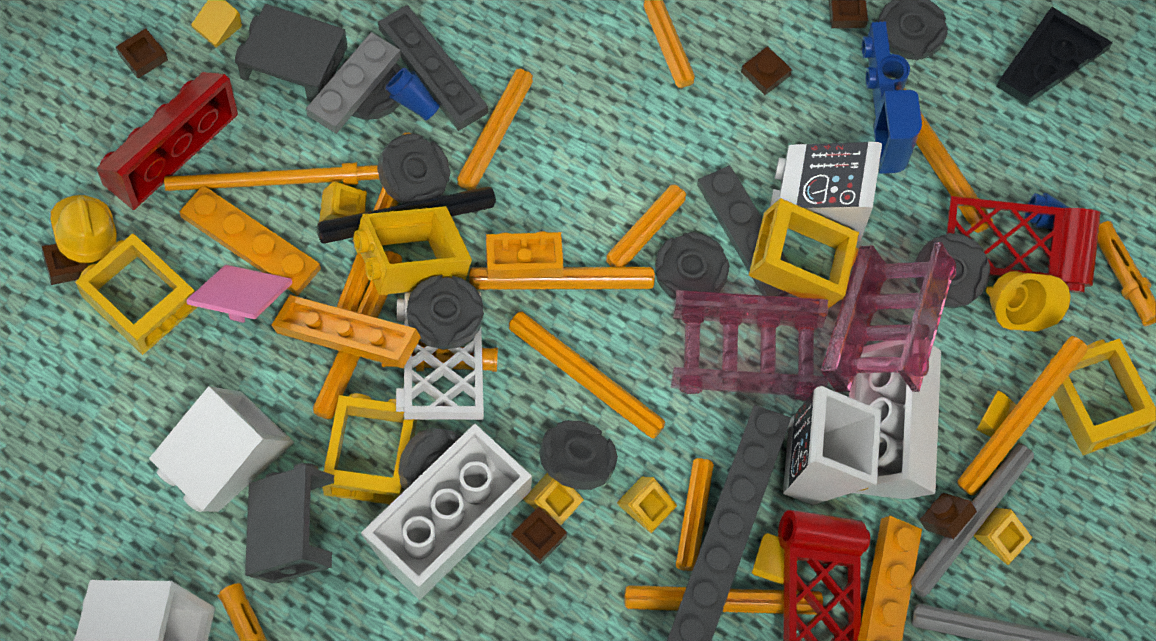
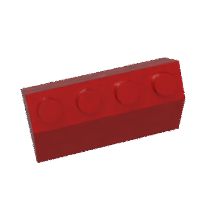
M202 72L194 80L186 82L177 96L168 104L161 105L146 124L134 129L129 134L127 141L116 151L109 152L103 157L100 165L96 168L102 185L134 211L164 183L165 176H172L238 115L230 78L225 74Z

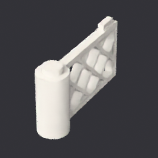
M405 292L404 299H397V321H404V325L408 327L407 306L411 292ZM481 328L473 338V341L463 349L461 347L448 349L455 355L445 363H442L432 355L439 348L428 345L423 348L417 344L413 351L416 355L412 357L411 354L404 366V388H396V412H404V419L483 420ZM423 360L436 369L425 378H422L412 370ZM461 361H464L474 369L464 379L451 370ZM442 376H445L455 384L445 394L432 385ZM423 391L436 400L430 406H412V400ZM464 391L475 400V406H458L452 399Z

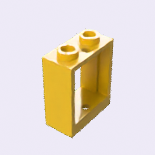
M780 198L764 212L748 276L828 310L838 301L844 300L850 292L852 280L849 279L851 267L855 264L859 254V249L856 247L859 232ZM788 228L836 249L829 280L780 260Z
M446 206L362 214L359 228L354 232L353 236L355 250L357 253H361L365 262L366 275L370 281L373 280L379 295L412 292L419 283L432 276L442 275V278H452V276L466 280L472 261ZM428 241L436 259L390 264L382 245Z
M134 233L125 240L116 242L103 259L97 264H92L85 268L79 279L75 281L82 298L142 355L197 308L196 306L187 305V299L195 290ZM136 257H139L173 291L133 324L98 290Z
M1120 338L1107 343L1102 339L1089 344L1086 354L1072 371L1108 359L1134 410L1133 413L1094 426L1069 375L1053 395L1082 455L1151 432L1156 426V407Z
M353 393L349 396L339 395L324 466V472L334 475V483L322 487L324 495L390 505L404 492L399 478V463L401 454L408 441L415 436L417 419H404V412H396V399H389L388 402L372 400L371 397L359 393ZM348 415L403 423L393 478L337 470Z

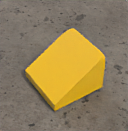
M207 0L191 26L217 48L241 28L242 23L239 12L226 0Z
M336 181L332 182L322 193L319 222L364 213L367 192Z
M998 390L976 430L992 437L1016 404Z
M548 473L523 498L532 508L536 509L539 506L560 526L584 501L575 489L560 484L550 477Z
M644 476L640 477L617 502L625 512L650 533L677 507L676 503L654 477Z
M994 508L974 534V537L1007 565L1016 558L1033 538L1012 509Z
M765 533L755 558L752 574L784 585V549L780 546L778 536Z

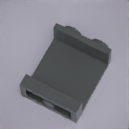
M265 3L260 15H255L251 21L249 37L246 43L240 44L237 49L235 64L238 65L240 78L247 81L252 70L286 80L304 86L307 101L312 102L335 75L348 48L346 31L343 28Z
M300 463L296 464L292 470L283 473H269L266 475V478L249 483L245 576L273 584L332 568V552L309 545L311 490L334 483V475L318 470L317 465Z

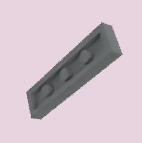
M408 5L378 21L380 32L390 44L400 49L401 59L411 71L416 72L431 96L440 105L441 110L458 131L488 114V105Z
M729 165L699 178L697 186L749 272L762 217ZM782 252L780 260L789 263ZM752 278L767 304L790 294Z

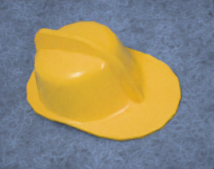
M74 195L62 199L51 210L50 220L55 242L59 251L68 259L78 263H94L103 259L108 254L110 248L116 243L117 233L111 211L107 204L100 199L86 195Z
M1018 271L1008 272L1002 275L994 286H987L985 292L990 296V305L995 312L997 322L1001 327L1009 330L1037 332L1058 324L1065 316L1070 305L1071 295L1068 286L1061 278L1052 275L1022 273Z

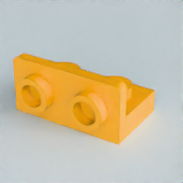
M540 231L536 233L511 234L504 232L486 234L488 280L563 277L561 232Z

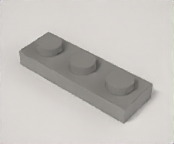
M371 32L307 106V116L337 134L401 58L400 49Z

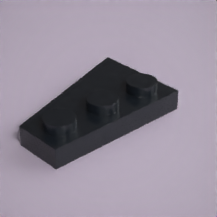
M1051 7L1001 76L996 87L1027 105L1108 51L1113 42Z

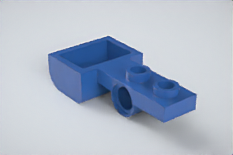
M872 22L868 36H863L862 56L863 58H868L869 67L866 69L867 89H872L876 116L873 125L875 142L882 143L879 174L898 173L907 167L922 127L919 97L914 90H904L910 73V65L902 56L890 54L886 22ZM886 76H892V77H894L895 79H890V78H887Z

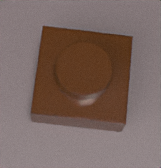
M828 0L831 28H866L868 23L866 0Z
M146 28L116 46L118 55L137 78L142 77L168 61L166 52Z
M767 46L742 66L741 73L764 95H767L791 76L792 69Z
M57 244L42 246V256L51 285L78 280L83 270L88 267L87 263H78L68 259L59 251Z
M943 492L919 520L927 531L954 540L976 514L977 510L970 500Z
M538 506L511 533V539L540 565L567 538L568 532Z

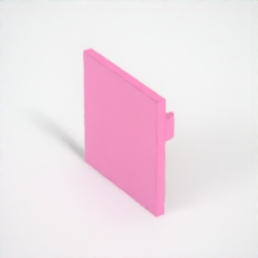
M224 265L187 299V305L228 313L230 320L244 323L245 317L256 319L292 284V279Z

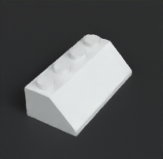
M916 334L852 349L849 397L881 410L877 485L853 493L898 499H910L935 494L941 350Z
M474 424L361 532V535L390 573L420 601L531 491L532 475L481 428Z

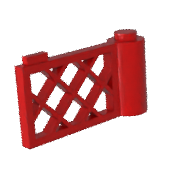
M951 196L946 234H955L956 228L961 235L971 238L969 235L986 223L999 240L987 248L984 253L987 255L1002 243L1016 259L1006 268H996L988 259L990 265L989 276L1001 277L1005 273L1013 271L1052 275L1061 278L1068 286L1070 293H1085V287L1093 286L1101 212L1086 208H1059ZM957 207H973L982 220L968 231H965L956 220ZM981 208L993 209V211L986 215ZM1000 210L1010 211L1019 222L1017 226L1004 236L990 220ZM1019 212L1030 213L1031 215L1023 219ZM1038 214L1054 216L1052 232L1042 240L1028 225V222ZM1023 227L1036 244L1020 256L1007 241V238ZM1051 238V247L1049 250L1044 243ZM1040 247L1049 258L1048 273L1033 272L1023 259ZM1019 263L1025 271L1011 268Z
M787 510L782 515L778 528V540L780 546L784 549L783 641H800L802 638L806 641H818L810 630L820 620L823 621L834 635L830 641H858L861 626V556L870 545L869 530L862 520ZM797 560L807 561L817 574L807 585L797 574ZM836 565L848 567V584L842 590L828 574ZM821 580L834 595L824 607L810 591ZM803 597L816 613L806 625L797 615V603ZM838 602L848 613V623L842 629L828 613Z

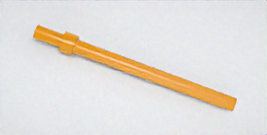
M357 162L342 163V167L165 176L164 186L165 191L196 190L200 189L203 185L208 189L334 181L343 182L345 185H356L358 181L380 179L377 170L378 165L358 166Z

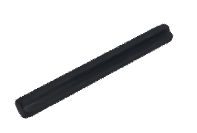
M483 187L330 219L318 223L317 235L320 242L324 244L353 238L354 232L359 228L362 214L446 206L452 217L493 208L496 203V197L491 187Z

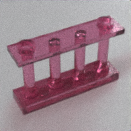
M942 242L934 243L929 262L886 264L873 245L859 247L846 294L843 298L821 368V372L836 392H850L854 377L858 373H899L912 392H920L923 378L929 371V357L951 280L956 276V262ZM924 277L920 293L880 294L882 285L887 279ZM879 309H915L911 325L870 326L874 313ZM906 340L901 357H861L864 345L868 341Z
M676 290L673 319H682L685 323L684 368H673L671 388H679L685 394H698L702 390L793 395L797 400L806 401L815 388L819 386L827 387L828 376H814V330L823 328L828 314V299ZM704 321H717L723 325L722 370L699 369L700 324ZM742 323L757 324L761 328L760 372L737 371L738 326ZM780 325L795 326L799 330L798 375L775 373L776 328Z

